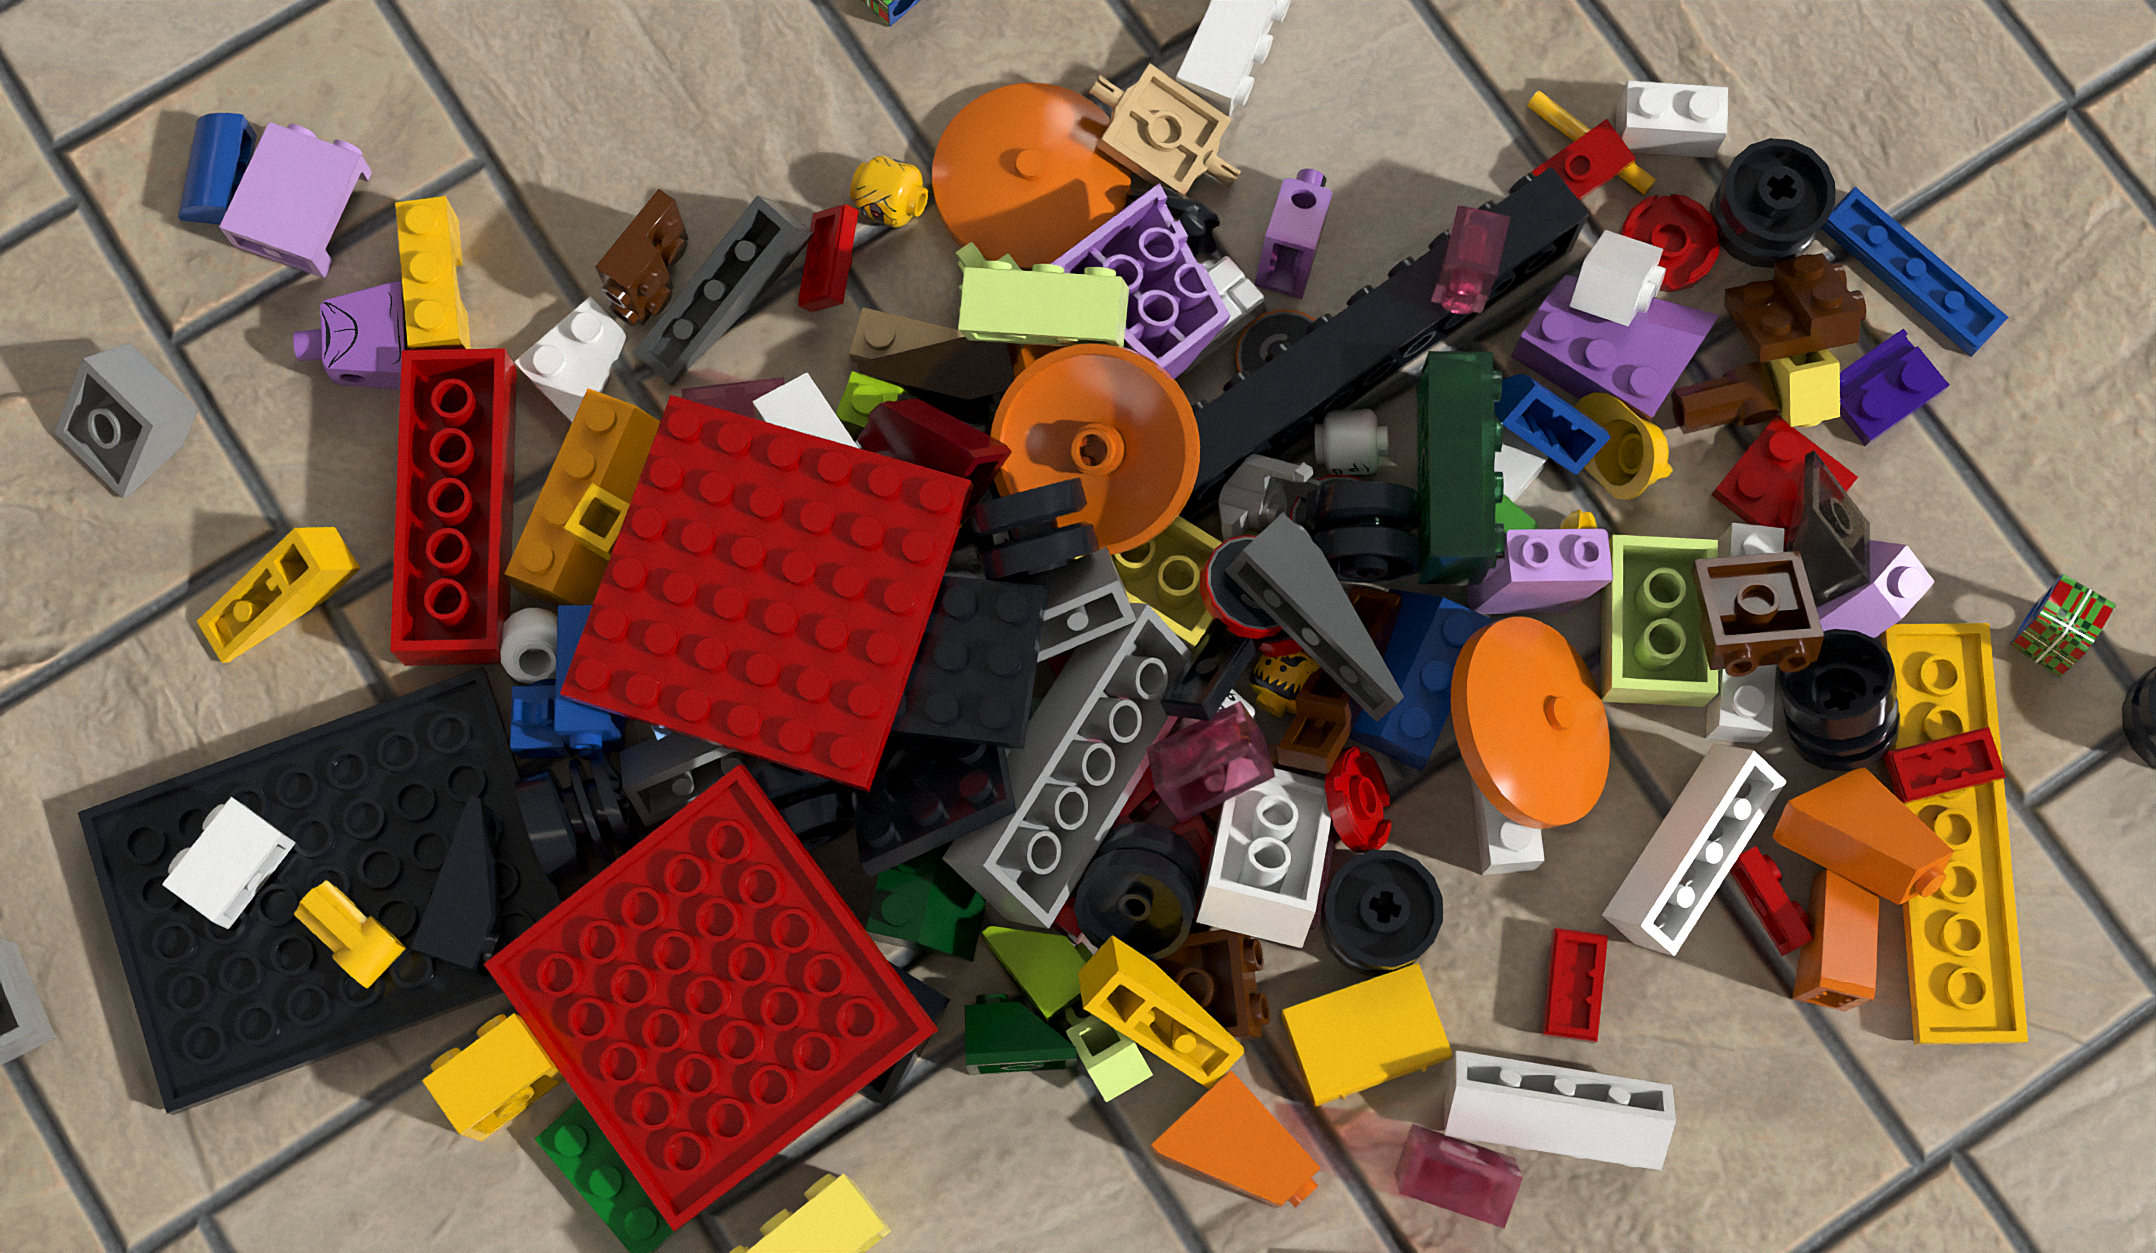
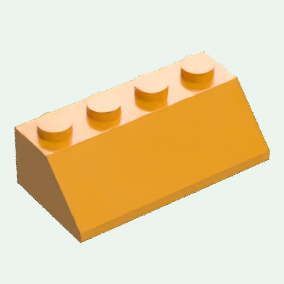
M587 388L504 573L517 591L557 606L593 605L609 560L582 546L564 529V526L591 483L630 504L660 424L658 419L633 404Z

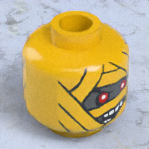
M885 155L873 157L868 163L863 162L857 167L850 185V198L855 201L856 209L859 210L858 213L864 218L893 228H899L906 225L913 216L919 217L922 214L927 203L928 190L923 187L922 174L917 167Z

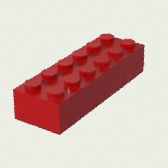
M505 348L402 350L390 652L404 666L502 664L500 658L501 637L504 622L510 617L511 582L504 573L512 557L517 368Z

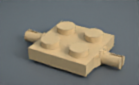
M1151 63L1143 71L1138 81L1125 92L1103 78L1102 75L1099 76L1089 91V94L1094 95L1113 108L1110 125L1096 147L1153 186L1160 183L1161 187L1169 188L1174 192L1185 195L1193 181L1206 172L1229 189L1240 174L1241 170L1236 169L1216 155L1219 150L1220 138L1232 119Z

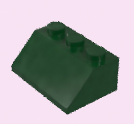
M954 840L879 873L866 926V932L873 941L973 962L987 900L942 859Z

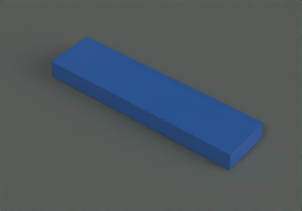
M1854 187L1833 208L1822 230L1970 357L2009 318L1857 187Z

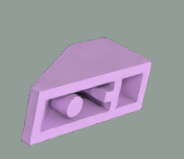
M1867 539L1814 599L1822 630H1856L1875 638L1903 619L1935 581L1907 545Z

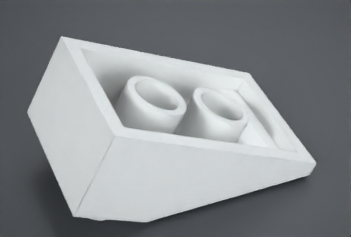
M1233 758L1196 919L1197 923L1298 948L1303 947L1316 911L1331 823L1324 780Z

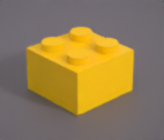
M515 1013L508 1018L505 1014H500L486 1022L476 1032L479 1037L478 1040L463 1051L459 1047H455L442 1054L430 1066L434 1072L422 1080L459 1135L481 1142L566 1080L522 1017Z

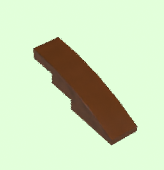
M1353 586L1347 597L1383 659L1403 603L1402 595ZM1320 666L1317 671L1309 675L1295 698L1297 716L1276 749L1278 762L1281 765L1328 774L1346 743L1362 707Z

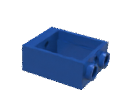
M592 605L558 606L554 731L573 753H579L578 757L580 759L590 760V753L601 749L606 752L610 759L611 752L625 750L626 717L571 701L560 695Z

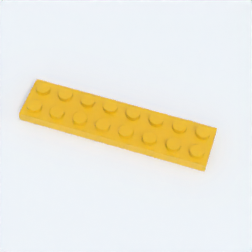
M1894 624L1881 633V645L1890 653L1895 668L1896 696L1899 703L1898 711L1901 721L1898 739L1890 751L1989 727L2002 763L1990 624ZM2004 779L1905 804L1954 851L1944 870L1946 880L1942 886L1926 898L1918 895L1902 904L1914 1045L2022 1044L2028 1042Z

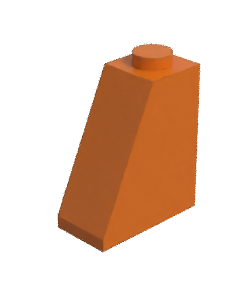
M1865 767L1852 770L1787 801L1772 835L1780 845L1897 905H1901L1918 895L1926 898L1936 892L1946 880L1944 870L1954 852Z
M1826 868L1813 876L1807 915L1811 923V928L1808 930L1814 939L1801 946L1792 1000L1845 1012L1874 1000L1876 990L1879 895Z
M1231 1070L1150 1145V1150L1157 1157L1275 1208L1281 1207L1287 1200L1295 1208L1319 1186L1311 1177L1321 1167Z

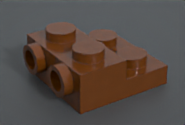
M660 189L655 192L595 266L603 284L601 291L611 302L609 309L630 326H634L636 322L644 325L652 314L657 316L667 307L672 297L671 290L674 287L666 266L675 265L683 256L687 247L686 241L688 236L676 201Z
M1823 253L1815 255L1806 254L1795 259L1775 262L1774 278L1772 280L1753 281L1743 286L1725 289L1724 306L1760 363L1859 343L1860 321L1865 320L1867 313L1864 296L1859 290L1849 292L1843 265L1840 262L1830 264Z
M1800 551L1694 560L1691 573L1702 612L1699 628L1710 670L1725 669L1728 675L1741 677L1755 671L1757 666L1779 665V668L1784 672H1797L1808 667L1811 662L1817 661L1824 634Z
M1225 929L1189 934L1186 941L1175 953L1153 961L1237 1041L1263 1038L1261 1025L1269 1024L1270 1008L1265 993H1257L1255 972L1261 971L1264 965L1263 951L1258 939H1251L1250 935Z

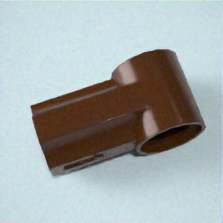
M1753 362L1741 365L1726 372L1722 378L1676 388L1671 394L1673 416L1677 427L1682 430L1683 434L1737 422L1738 426L1755 425L1770 420L1776 414L1779 415L1782 412L1766 362Z

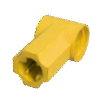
M327 880L321 885L312 888L299 902V906L294 913L304 925L334 952L332 958L351 977L367 989L406 949L380 922L372 916L368 918L344 893Z

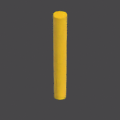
M1537 91L1527 104L1528 108L1573 142L1591 130L1541 91ZM1636 163L1618 174L1620 178L1643 195H1646L1657 181V179Z

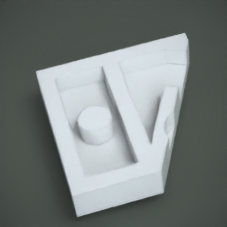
M589 297L514 361L517 369L572 424L587 388L600 393L604 392L610 378L609 369L611 364L618 359L627 337L621 327Z

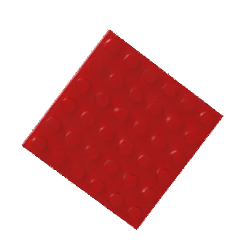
M670 395L560 695L571 701L869 792L974 488L972 481Z
M737 765L484 963L487 970L674 1232L682 1228L938 1031L933 1021L745 765Z

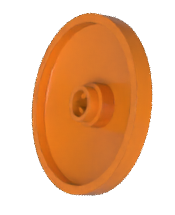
M1045 83L1007 85L987 92L971 101L960 110L944 130L937 145L932 166V186L936 208L945 229L952 239L961 248L972 241L986 261H997L1008 253L1022 271H1032L1034 264H1051L1128 206L1129 201L1125 194L1130 190L1131 170L1096 147L1110 125L1108 115L1084 96L1072 90Z
M1088 343L1063 347L1044 355L1030 364L1016 377L1002 397L995 413L990 435L1006 444L1012 451L994 478L1000 497L1065 480L1080 478L1087 504L1079 512L1056 518L1058 526L1063 527L1083 521L1093 524L1099 549L1107 547L1110 555L1137 548L1151 541L1172 524L1181 513L1192 493L1200 463V438L1196 418L1186 395L1178 383L1159 364L1147 356L1122 346Z
M1522 616L1510 617L1478 629L1462 647L1455 663L1451 682L1453 727L1466 767L1478 788L1490 803L1503 815L1520 825L1533 829H1549L1579 820L1598 801L1605 786L1610 761V737L1605 708L1588 667L1575 648L1559 632L1539 620Z

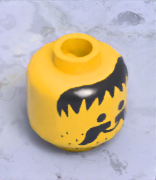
M1305 650L1297 654L1280 657H1266L1263 653L1249 676V683L1258 694L1255 703L1276 717L1281 718L1285 711L1297 714L1295 698L1309 675L1317 671L1320 665Z

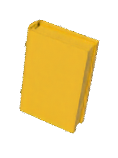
M1419 963L1283 1009L1282 1013H1280L1314 1107L1339 1098L1345 1100L1348 1095L1419 1070L1425 1072L1428 1067L1452 1059V1050Z

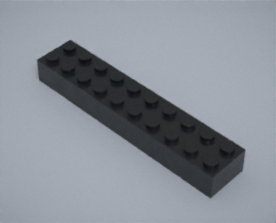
M1552 166L1537 177L1533 172L1523 176L1510 188V195L1498 204L1490 200L1481 205L1469 217L1470 223L1459 231L1455 232L1450 228L1442 232L1429 244L1428 249L1430 251L1417 260L1409 256L1400 261L1389 271L1387 275L1389 279L1375 289L1371 285H1367L1358 290L1347 301L1348 307L1336 316L1332 317L1330 313L1319 317L1306 329L1305 333L1307 336L1291 346L1289 342H1284L1277 346L1265 357L1264 362L1266 364L1252 374L1245 370L1235 375L1224 385L1222 389L1224 393L1210 403L1206 399H1202L1193 404L1191 407L1196 418L1200 438V463L1194 488L1179 516L1187 520L1219 498L1223 485L1247 457L1254 453L1273 459L1315 431V424L1323 423L1324 417L1329 411L1345 410L1570 253L1588 218L1589 212Z

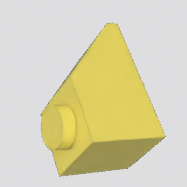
M1828 349L1766 361L1782 408L1780 415L1790 427H1812L1818 425L1823 420L1840 417V362Z

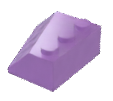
M1159 183L1051 264L1063 267L1064 273L1084 274V270L1087 267H1103L1115 270L1116 276L1122 277L1129 287L1124 347L1147 356L1159 364L1175 380L1182 375L1223 328L1231 315L1204 265L1197 263L1186 243L1188 235L1180 220L1175 222L1166 205L1167 196Z
M1565 275L1548 294L1521 334L1511 357L1578 399L1594 392L1608 393L1621 400L1639 418L1650 422L1720 315L1652 298L1647 312L1638 311L1630 325L1625 326L1569 307L1578 278Z

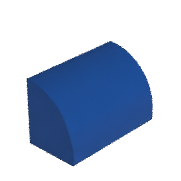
M211 113L203 115L197 120L178 213L180 221L221 224L254 153L257 134L243 114Z
M1516 374L1508 377L1486 395L1503 426L1575 475L1583 469L1611 438L1603 427L1526 374Z

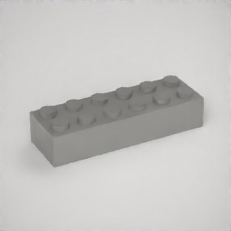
M1130 603L1137 621L1076 647L1029 721L1024 749L1012 748L1006 757L1016 812L954 839L942 858L1008 921L1050 928L1178 718L1166 715L1160 701L1193 653L1148 604Z

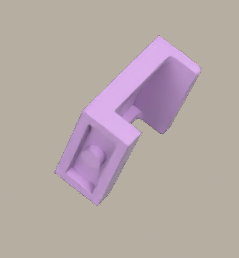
M269 122L219 228L234 247L325 279L333 262L325 249L357 180L360 179L368 182L372 171L364 160L362 151L346 141L334 140L332 144L317 139L313 132L300 125L291 123L286 128Z
M1605 529L1508 530L1503 535L1505 558L1470 559L1464 564L1469 609L1480 614L1567 613L1613 581L1608 532Z

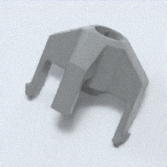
M1254 453L1247 457L1223 485L1219 494L1218 514L1223 540L1245 534L1258 536L1282 512L1286 514L1287 498L1285 493L1307 498L1309 492L1322 487L1321 481L1310 479L1313 475V468L1304 462L1301 465H1296Z

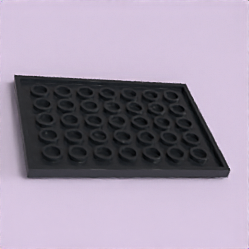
M483 667L78 812L166 1114H178L504 993L487 968L484 975H480L423 956L411 949L469 795L480 798L491 808L502 927L499 933L504 934L502 949L563 902L558 884L553 885L547 878L527 832L515 788L516 780L522 778L514 752L510 749V740L487 671ZM232 797L296 843L232 926L227 929L212 922L162 884L170 875L168 868L176 855L187 847L191 848L204 832L202 826L209 813L218 805H225ZM326 880L344 893L368 918L372 916L406 947L401 955L368 989L351 977L332 958L334 952L294 915L302 898L312 888L321 885Z

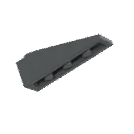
M757 195L635 349L634 353L669 385H674L785 272L813 237L814 233L779 202Z
M1282 512L1243 549L1225 572L1377 722L1397 705L1404 696L1322 550L1311 540L1309 533L1301 525L1294 523Z

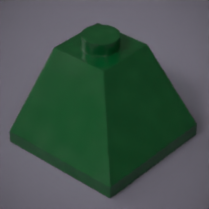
M1008 994L976 996V1004L964 1005L965 1058L969 1075L1077 1069L1076 1047L1020 1002H1008Z

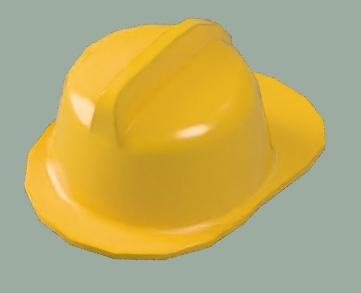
M1594 392L1582 397L1574 406L1578 411L1603 427L1611 437L1583 468L1613 497L1622 500L1633 499L1641 495L1647 486L1655 483L1658 479L1668 477L1672 473V467L1668 464V443L1663 431L1652 422L1639 418L1621 400L1608 393Z

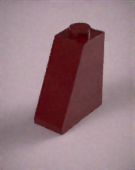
M917 398L880 403L870 412L868 423L857 438L858 443L864 450L971 480L974 488L967 508L978 503L1012 453L1003 442ZM967 510L964 514L961 525H963V523L968 517Z

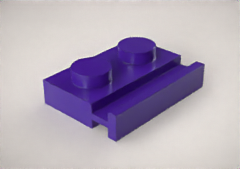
M1904 328L1840 372V416L1865 447L1943 393L1950 386L1918 346L1914 347L1907 339L1908 333Z

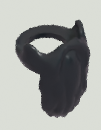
M1153 187L1133 188L1125 196L1136 201ZM1162 187L1167 196L1166 205L1173 218L1180 220L1188 235L1186 243L1194 258L1199 254H1213L1217 250V244L1213 238L1212 230L1220 226L1218 215L1201 202L1187 195L1174 192L1172 189Z

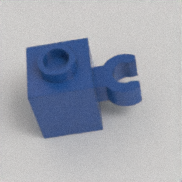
M543 679L527 684V686H512L510 749L520 759L573 758V752L554 731L556 679Z

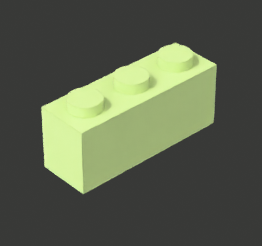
M982 261L981 268L965 267L958 330L971 341L1061 347L1097 343L1124 347L1129 287L1122 277L1116 276L1115 270L1109 268L1087 267L1084 270V274L1064 273L1063 267L1052 264H1034L1032 271L1012 270V265L1006 262Z

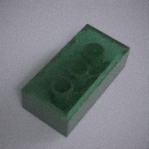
M1428 351L1416 385L1417 492L1421 494L1422 521L1418 527V538L1422 541V567L1418 573V584L1480 585L1484 581L1489 569H1495L1497 555H1503L1504 524L1495 523L1496 503L1501 504L1503 500L1504 477L1503 472L1494 471L1495 452H1501L1503 443L1502 421H1494V402H1500L1502 374L1501 370H1493L1492 352Z

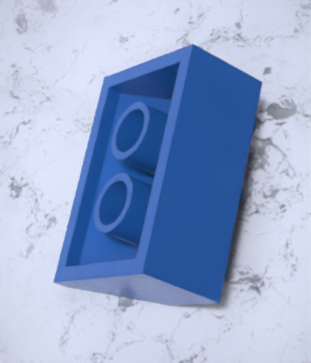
M1389 589V593L1401 594L1403 603L1383 661L1404 697L1377 722L1362 708L1348 738L1421 771L1432 753L1451 710V682L1457 657L1469 637L1481 627L1488 625L1491 618L1444 597Z

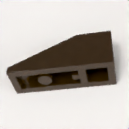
M966 337L857 363L859 373L965 400L984 397L986 407L1000 404L1008 387L1026 369L1020 344L971 341Z

